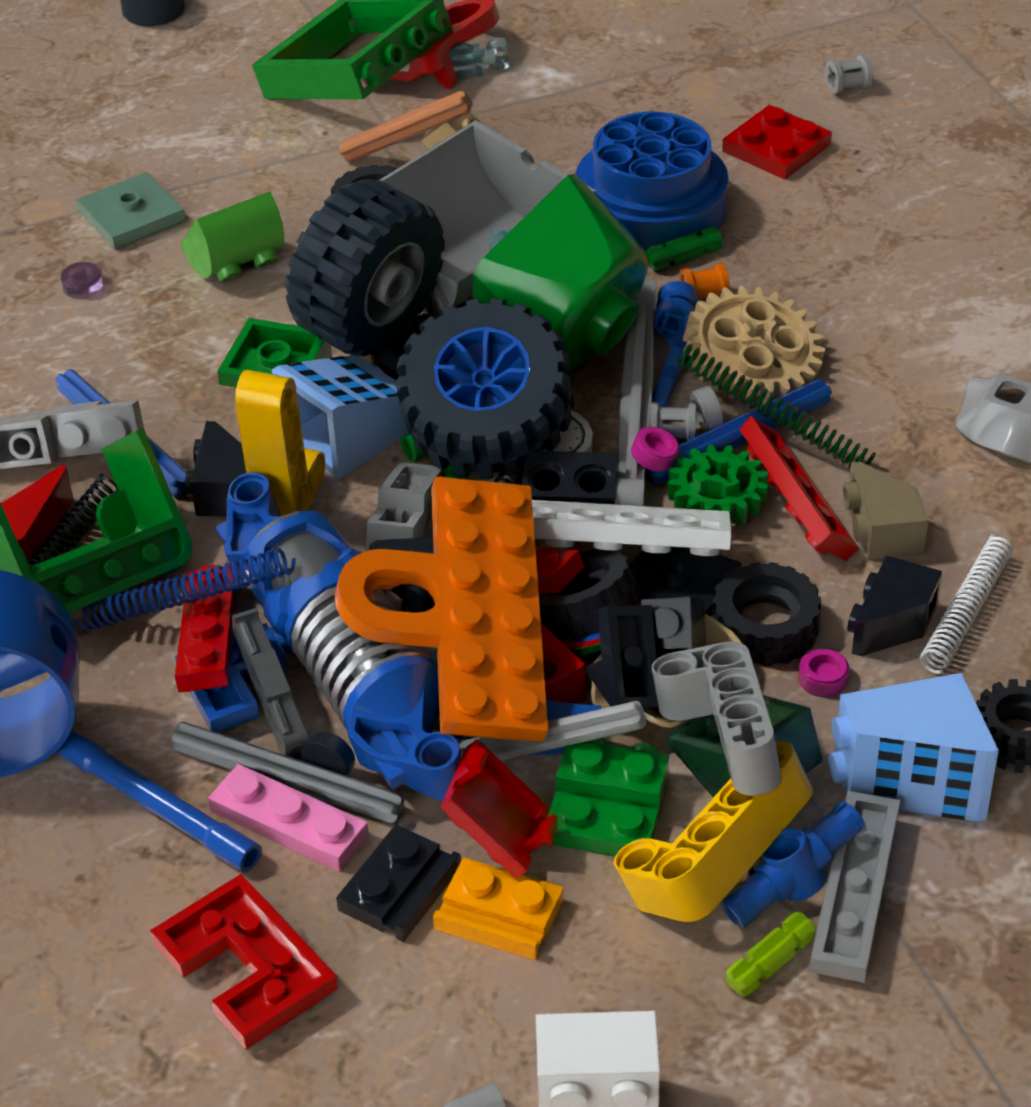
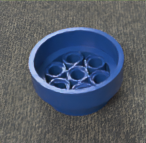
M656 111L637 112L608 122L597 132L593 141V149L583 157L576 169V175L586 185L596 190V196L618 218L645 251L659 244H663V247H666V242L694 232L699 235V230L711 226L719 230L727 215V168L722 159L711 150V139L705 129L693 120L677 114Z

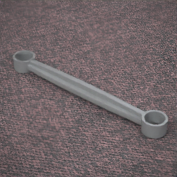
M645 279L636 299L639 305L637 315L627 332L621 383L623 398L620 401L618 478H616L615 505L644 506L646 468L633 458L631 446L638 431L650 427L654 372L656 279Z

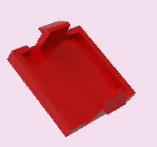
M478 739L466 747L440 808L448 814L451 821L457 827L464 829L478 842L493 861L501 864L517 879L528 871L532 861V857H530L532 851L544 843H547L550 847L552 846L558 829V816L553 813L548 817L550 807Z

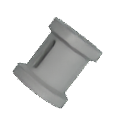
M866 54L858 55L856 60L838 62L835 59L829 60L826 63L825 78L828 89L832 94L841 93L844 88L860 86L862 89L870 88L873 84V67L871 60Z
M651 402L650 427L664 429L672 434L675 439H687L689 441L695 438L696 403H689L687 408L660 407L658 403ZM663 422H684V424H663Z

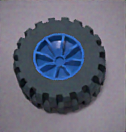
M491 298L490 303L481 304L479 299L467 300V306L455 309L453 304L440 310L442 316L436 320L431 316L419 326L421 331L419 336L416 334L410 336L404 346L406 354L399 357L396 369L399 377L396 380L397 394L408 432L412 434L414 444L421 453L429 454L432 463L441 469L446 468L450 464L453 474L463 477H469L470 472H477L479 479H493V473L505 470L507 477L520 473L518 466L524 464L525 454L543 451L544 449L553 451L561 442L560 432L568 430L572 420L571 409L574 408L575 402L569 354L566 353L565 343L559 332L552 330L551 323L541 314H536L532 317L531 308L520 303H515L513 307L507 306L506 300Z

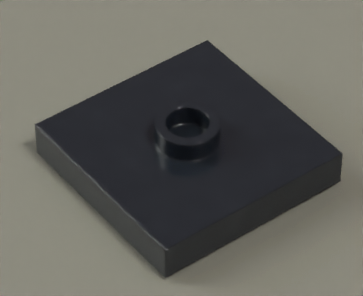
M671 547V551L668 553H650L642 550L630 566L640 590L641 597H638L639 600L679 597L704 599L705 614L711 616L716 585L721 583L722 577L725 574L732 573L742 563L720 554L716 556H700L690 553V548Z

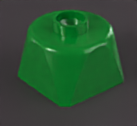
M570 174L481 259L473 273V299H479L480 304L490 303L491 298L506 300L507 306L513 307L515 303H520L531 308L532 317L536 314H541L551 323L552 330L559 332L562 337L566 353L569 354L572 373L586 363L593 355L602 356L608 353L623 338L632 325L639 309L636 299L643 287L648 272V256L638 241L576 174Z

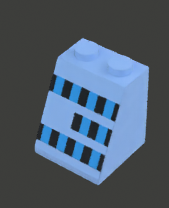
M351 355L289 363L272 369V374L291 377L295 380L304 448L324 452L326 458L325 470L338 479L399 441L402 435L409 434L397 394L396 380L383 373L379 367L371 365L361 357Z
M962 673L840 695L838 717L832 718L831 722L835 750L828 754V766L833 782L835 784L841 783L846 795L847 791L900 800L899 811L975 822L987 819L999 750Z

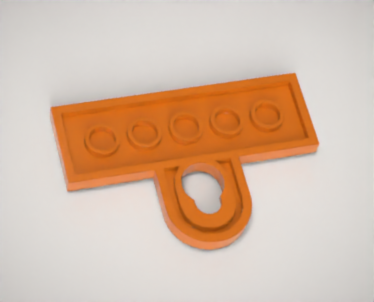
M435 476L431 488L434 554L375 549L356 555L345 564L339 575L335 591L337 611L349 628L369 640L387 644L437 648L440 734L544 742L548 732L531 486ZM412 584L428 591L434 599L435 606L426 612L392 611L376 606L371 596L378 590H391L398 585Z

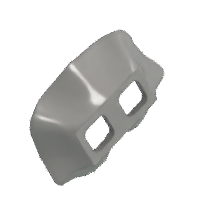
M1002 373L993 378L972 377L967 384L965 401L961 412L956 418L957 429L970 441L981 447L1031 464V383ZM1004 386H1009L1026 393L1017 404L996 397L997 393Z

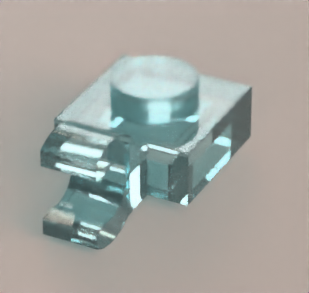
M494 38L482 49H480L479 43H463L451 48L449 56L455 70L456 79L484 76L485 69L503 70L508 68L507 55L495 56L497 52L507 51L506 39Z

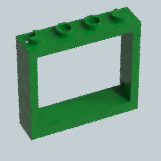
M338 0L253 63L252 67L264 99L364 100L451 31L452 26L443 0ZM382 33L350 59H328L359 34ZM362 78H365L367 82V86L365 88L363 87L361 81Z

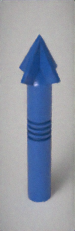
M684 333L667 340L671 350L666 356L667 360L652 395V403H658L660 407H667L682 369L681 364H674V361L683 355L686 342L683 341ZM688 355L685 361L688 362L691 356Z

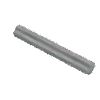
M633 701L548 721V732L544 742L477 737L459 741L458 744L463 756L466 747L478 739L502 761L639 730L646 726V717L642 704L638 701Z

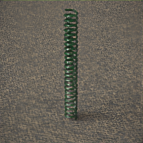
M692 343L688 344L682 357L674 361V364L680 363L683 369L688 367L689 373L695 372L697 377L703 376L704 382L710 381L712 386L718 385L719 391L725 390L727 395L733 394L734 400L741 398V403H748L749 409L756 407V412H763L765 418L771 416L772 422L779 421L780 427L786 426L787 431L794 430L795 436L802 434L803 441L809 439L810 445L817 444L818 450L825 448L826 454L833 452L834 459L840 458L841 464L848 462V466L851 468V463L860 448V443H857L851 453L845 458L853 440L852 438L848 439L845 446L837 454L839 446L845 438V434H841L837 442L829 450L831 442L837 433V429H834L828 439L822 444L823 438L829 429V424L825 425L820 435L814 440L815 434L822 424V421L818 420L814 428L806 436L807 430L814 420L812 415L798 432L799 426L806 416V411H802L798 420L791 426L792 420L799 408L798 406L794 407L790 416L783 422L784 416L791 406V402H787L782 412L775 418L777 410L783 402V397L777 400L774 408L767 414L776 394L772 393L766 404L760 409L762 400L768 393V388H765L758 400L752 405L753 399L761 386L760 383L756 384L751 395L745 400L746 393L753 384V379H750L743 391L737 396L738 390L745 380V374L741 375L735 387L729 391L732 382L738 374L737 370L732 372L728 382L722 387L723 380L730 371V365L726 366L720 378L714 382L717 373L722 368V361L717 363L713 373L707 378L708 371L715 362V357L709 359L705 369L699 374L701 366L708 357V353H703L698 364L692 369L693 362L700 353V348H697L690 360L684 365L686 357L693 348ZM868 447L863 449L855 462L863 461L868 452ZM876 452L871 454L865 462L866 465H870L876 456Z

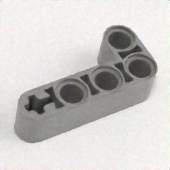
M722 642L669 653L656 659L652 664L651 670L661 715L668 720L680 721L714 714L735 790L744 795L754 796L771 792L781 783V771L774 731L748 648L739 642Z

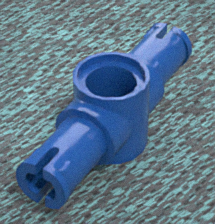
M841 801L828 815L811 828L804 827L801 830L797 828L783 829L761 855L763 861L754 868L755 874L735 892H732L720 902L727 916L736 925L744 929L756 916L777 900L781 902L785 899L801 901L818 893L826 881V873L823 868L832 861L831 855L851 837H854L865 828L866 825L861 815L852 805H847L845 801Z

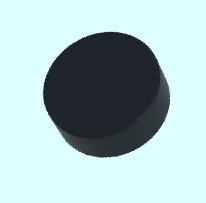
M319 732L313 735L301 752L302 761L346 776L355 765V756L348 743L341 737L328 732Z

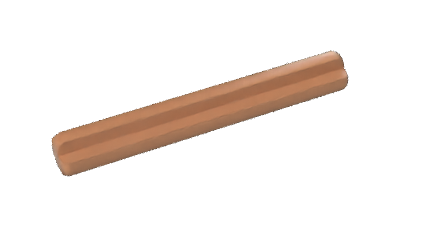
M458 91L344 139L339 147V152L343 155L345 161H355L469 114L473 106L472 99L469 98L467 92Z

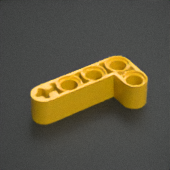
M244 370L237 383L235 406L246 473L256 472L267 477L281 516L295 511H307L323 481L326 458L322 451L304 448L295 380L291 377Z
M785 741L775 742L781 771V783L771 792L754 796L744 795L735 790L730 779L673 843L643 838L635 840L619 850L613 864L637 909L681 922H693L707 916L718 906L812 796L813 788L790 743Z

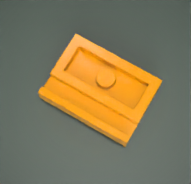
M463 857L443 896V903L440 909L436 910L433 915L434 929L536 960L539 954L538 949L542 941L545 942L564 901V887L525 875L516 879L505 869Z

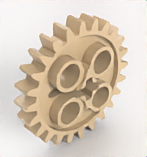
M740 285L736 295L725 287L722 289L720 297L709 293L706 303L698 301L695 311H691L689 314L683 341L686 342L685 349L688 344H693L689 356H692L695 349L700 348V353L693 362L692 368L698 364L702 354L707 352L708 357L701 366L702 371L705 369L709 359L715 357V362L708 371L707 378L713 373L717 363L722 361L723 365L715 377V382L720 378L725 367L730 365V371L723 380L722 387L728 382L732 372L737 370L738 374L732 382L729 391L735 387L740 376L745 374V380L740 386L738 393L743 391L748 380L753 379V384L747 391L745 400L751 395L756 384L760 383L761 387L755 396H760L762 391L768 388V393L762 400L766 404L772 393H775L776 398H779L813 382L814 377L817 378L825 353V348L821 347L824 337L821 334L814 333L817 327L816 321L804 322L807 314L806 309L795 312L792 310L794 300L790 299L782 304L778 302V292L776 291L768 298L763 296L761 287H757L753 295L748 294L744 286ZM717 385V386H713V390H714V391H718V390H719V389H718V385ZM732 394V395H729V398H730V399H733V398H734V397H733V394Z

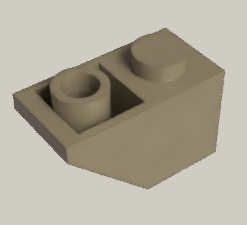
M862 462L851 463L850 482L843 483V502L846 510L853 511L854 538L856 542H863L868 560L885 559L886 555L895 558L924 555L929 520L918 489Z

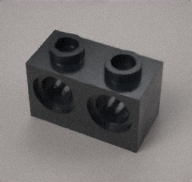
M534 451L524 455L522 485L531 486L532 500L615 505L616 478H618L617 453Z

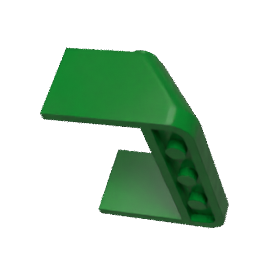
M144 428L101 449L119 490L103 498L96 510L97 523L104 538L30 567L0 502V570L23 576L43 586L53 593L68 612L71 613L184 565L191 556V538Z

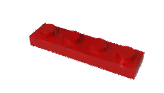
M751 416L739 428L750 444L746 448L749 455L754 460L762 461V466L766 468L769 474L768 483L778 493L785 496L788 501L785 505L788 513L808 530L805 535L808 543L822 555L830 552L847 561L859 547L780 433Z
M206 565L195 571H188L187 575L190 577L192 572L198 574L201 569L207 571L209 567L215 570L217 565ZM227 567V573L232 582L231 571ZM219 569V577L224 584L223 575ZM210 572L212 583L215 586L214 576L212 572ZM202 574V581L205 588L207 589L206 579ZM193 577L194 585L197 591L199 592L198 582L196 578ZM186 579V588L190 594V586ZM233 589L231 592L225 591L223 594H216L213 597L208 596L206 599L200 598L198 601H191L189 604L183 603L174 676L178 693L229 686L233 643L232 615H235L237 589Z

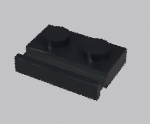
M395 824L336 897L338 911L381 932H384L385 929L396 934L397 940L404 942L451 882L461 863V854L455 851L449 854L441 850L440 844Z

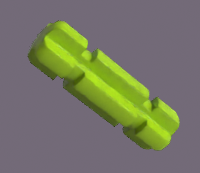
M794 912L781 923L783 929L777 927L745 953L748 958L747 960L746 958H740L727 969L725 981L729 988L733 989L741 997L748 996L761 985L759 979L767 980L796 955L794 949H803L815 938L814 931L816 926L811 919H808L802 912Z

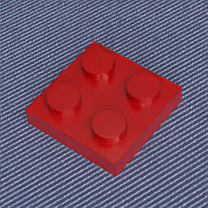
M768 105L723 138L722 152L785 180L831 145L832 131L820 127L812 121L790 114L782 108Z

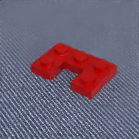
M242 874L150 930L154 946L182 978L228 949L250 971L252 975L211 1000L214 1014L245 1050L338 990L337 976Z

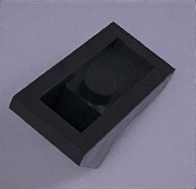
M605 606L597 609L602 660L586 665V673L610 707L638 701L642 704L643 708H658L659 705L651 670L652 664L657 659L652 606Z

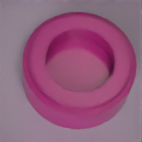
M646 427L638 431L631 446L633 458L641 466L653 471L670 469L680 450L674 436L666 430L657 427Z
M816 649L806 653L801 658L798 680L806 692L818 697H832L840 694L847 687L849 663L840 653L829 649Z

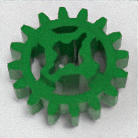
M708 445L707 452L701 453L693 448L690 450V459L679 456L676 460V467L669 470L668 499L674 501V508L729 511L730 520L736 519L739 523L745 524L747 523V513L758 516L761 511V504H767L769 474L766 471H762L761 460L749 462V452L746 450L736 455L732 453V446L729 445L724 448L723 452L716 451L713 445Z

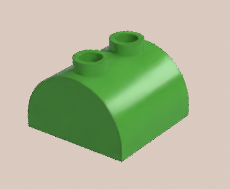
M271 191L196 219L180 246L188 262L198 275L206 279L217 275L220 282H226L242 273L240 268L242 264L253 260L256 268H261L279 258L276 251L280 250L284 245V228L280 212Z

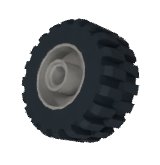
M366 179L341 187L339 194H331L324 201V207L320 211L316 210L309 219L311 223L305 232H301L297 240L299 245L295 254H291L288 264L291 269L290 275L286 276L285 288L289 293L286 295L287 305L297 325L343 353L356 357L382 352L385 345L392 346L399 340V335L402 332H407L413 326V320L418 313L421 314L427 305L425 302L429 294L433 293L437 282L435 279L437 273L441 272L443 265L441 253L445 251L442 225L435 212L429 206L385 182Z

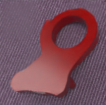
M463 0L447 6L446 10L452 30L389 80L412 82L424 75L433 74L444 88L450 89L455 86L457 79L449 56L450 49L478 37L498 23L500 16L495 1ZM362 78L363 83L367 85L365 78Z

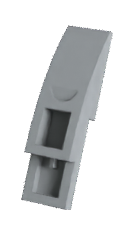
M95 401L0 418V469L49 464L57 458L102 453L101 449L144 428L139 401L109 404Z

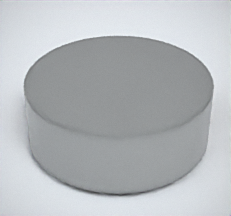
M705 386L693 390L690 395V403H696V422L700 429L706 433L722 425L723 415L721 407L712 388Z

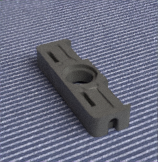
M257 608L232 615L235 641L281 754L292 758L300 757L302 749L309 741V735L291 696L290 687L275 650L272 649L260 620L259 611Z

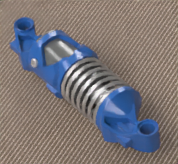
M252 472L240 475L232 481L228 489L227 521L215 527L224 543L228 562L232 565L234 560L240 562L243 557L249 560L251 555L257 557L260 552L266 555L268 550L274 552L277 547L282 549L286 555L287 570L291 569V559L295 558L296 560L292 574H284L282 577L276 576L273 580L267 579L265 582L259 581L256 585L250 584L248 587H244L251 589L262 605L264 616L271 625V632L288 655L299 658V661L307 669L308 674L313 678L317 687L322 691L323 696L331 704V708L340 717V721L348 731V737L360 765L371 771L381 772L392 790L404 784L425 796L443 801L461 761L462 753L457 739L451 734L432 732L434 722L440 715L438 665L422 646L380 643L362 637L349 628L337 611L335 591L339 575L345 564L363 552L350 548L330 519L323 514L315 511H295L281 516L269 481L263 474ZM278 552L279 560L283 567V561L280 553ZM270 555L271 565L274 568V562ZM261 557V563L266 572L265 563L263 558ZM253 560V567L257 574V567L255 561ZM244 562V568L249 577L248 567ZM235 565V566H236L237 575H238V577H239V579H240V571H239V568H238L237 565ZM378 590L372 594V601L376 606L386 610L397 611L387 598L386 590ZM397 649L396 654L389 656L392 650ZM351 683L347 689L341 690L343 684Z

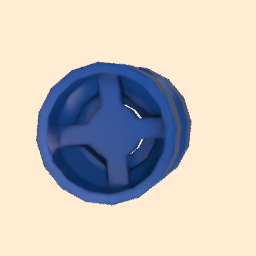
M681 281L666 283L658 291L654 327L661 337L670 339L685 332L689 314L691 311H695L699 301L697 290L692 285Z

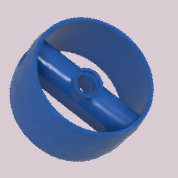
M0 570V692L46 672L50 677L25 692L0 698V777L16 774L38 765L54 754L66 741L73 727L79 702L80 652L75 627L68 610L62 602L38 583Z

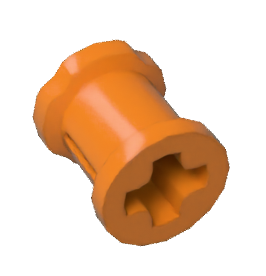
M723 263L715 264L713 269L693 272L689 268L680 270L679 281L692 285L697 290L699 300L707 299L709 293L720 297L722 289L725 287L730 290L728 272Z

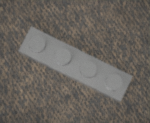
M847 791L845 802L847 805H852L858 811L866 826L862 831L840 846L833 854L812 949L809 972L865 983L899 814L900 800Z

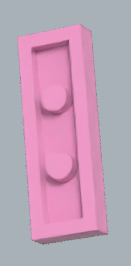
M240 764L233 768L208 797L210 812L339 872L369 836L368 823Z

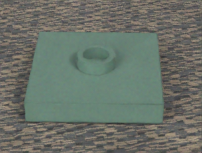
M147 172L76 199L78 211L114 249L186 221L184 209Z

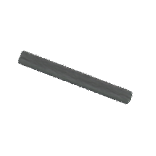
M187 722L178 723L175 730L172 731L170 740L175 751L231 770L237 764H240L311 797L391 824L397 823L404 811V796L400 793Z

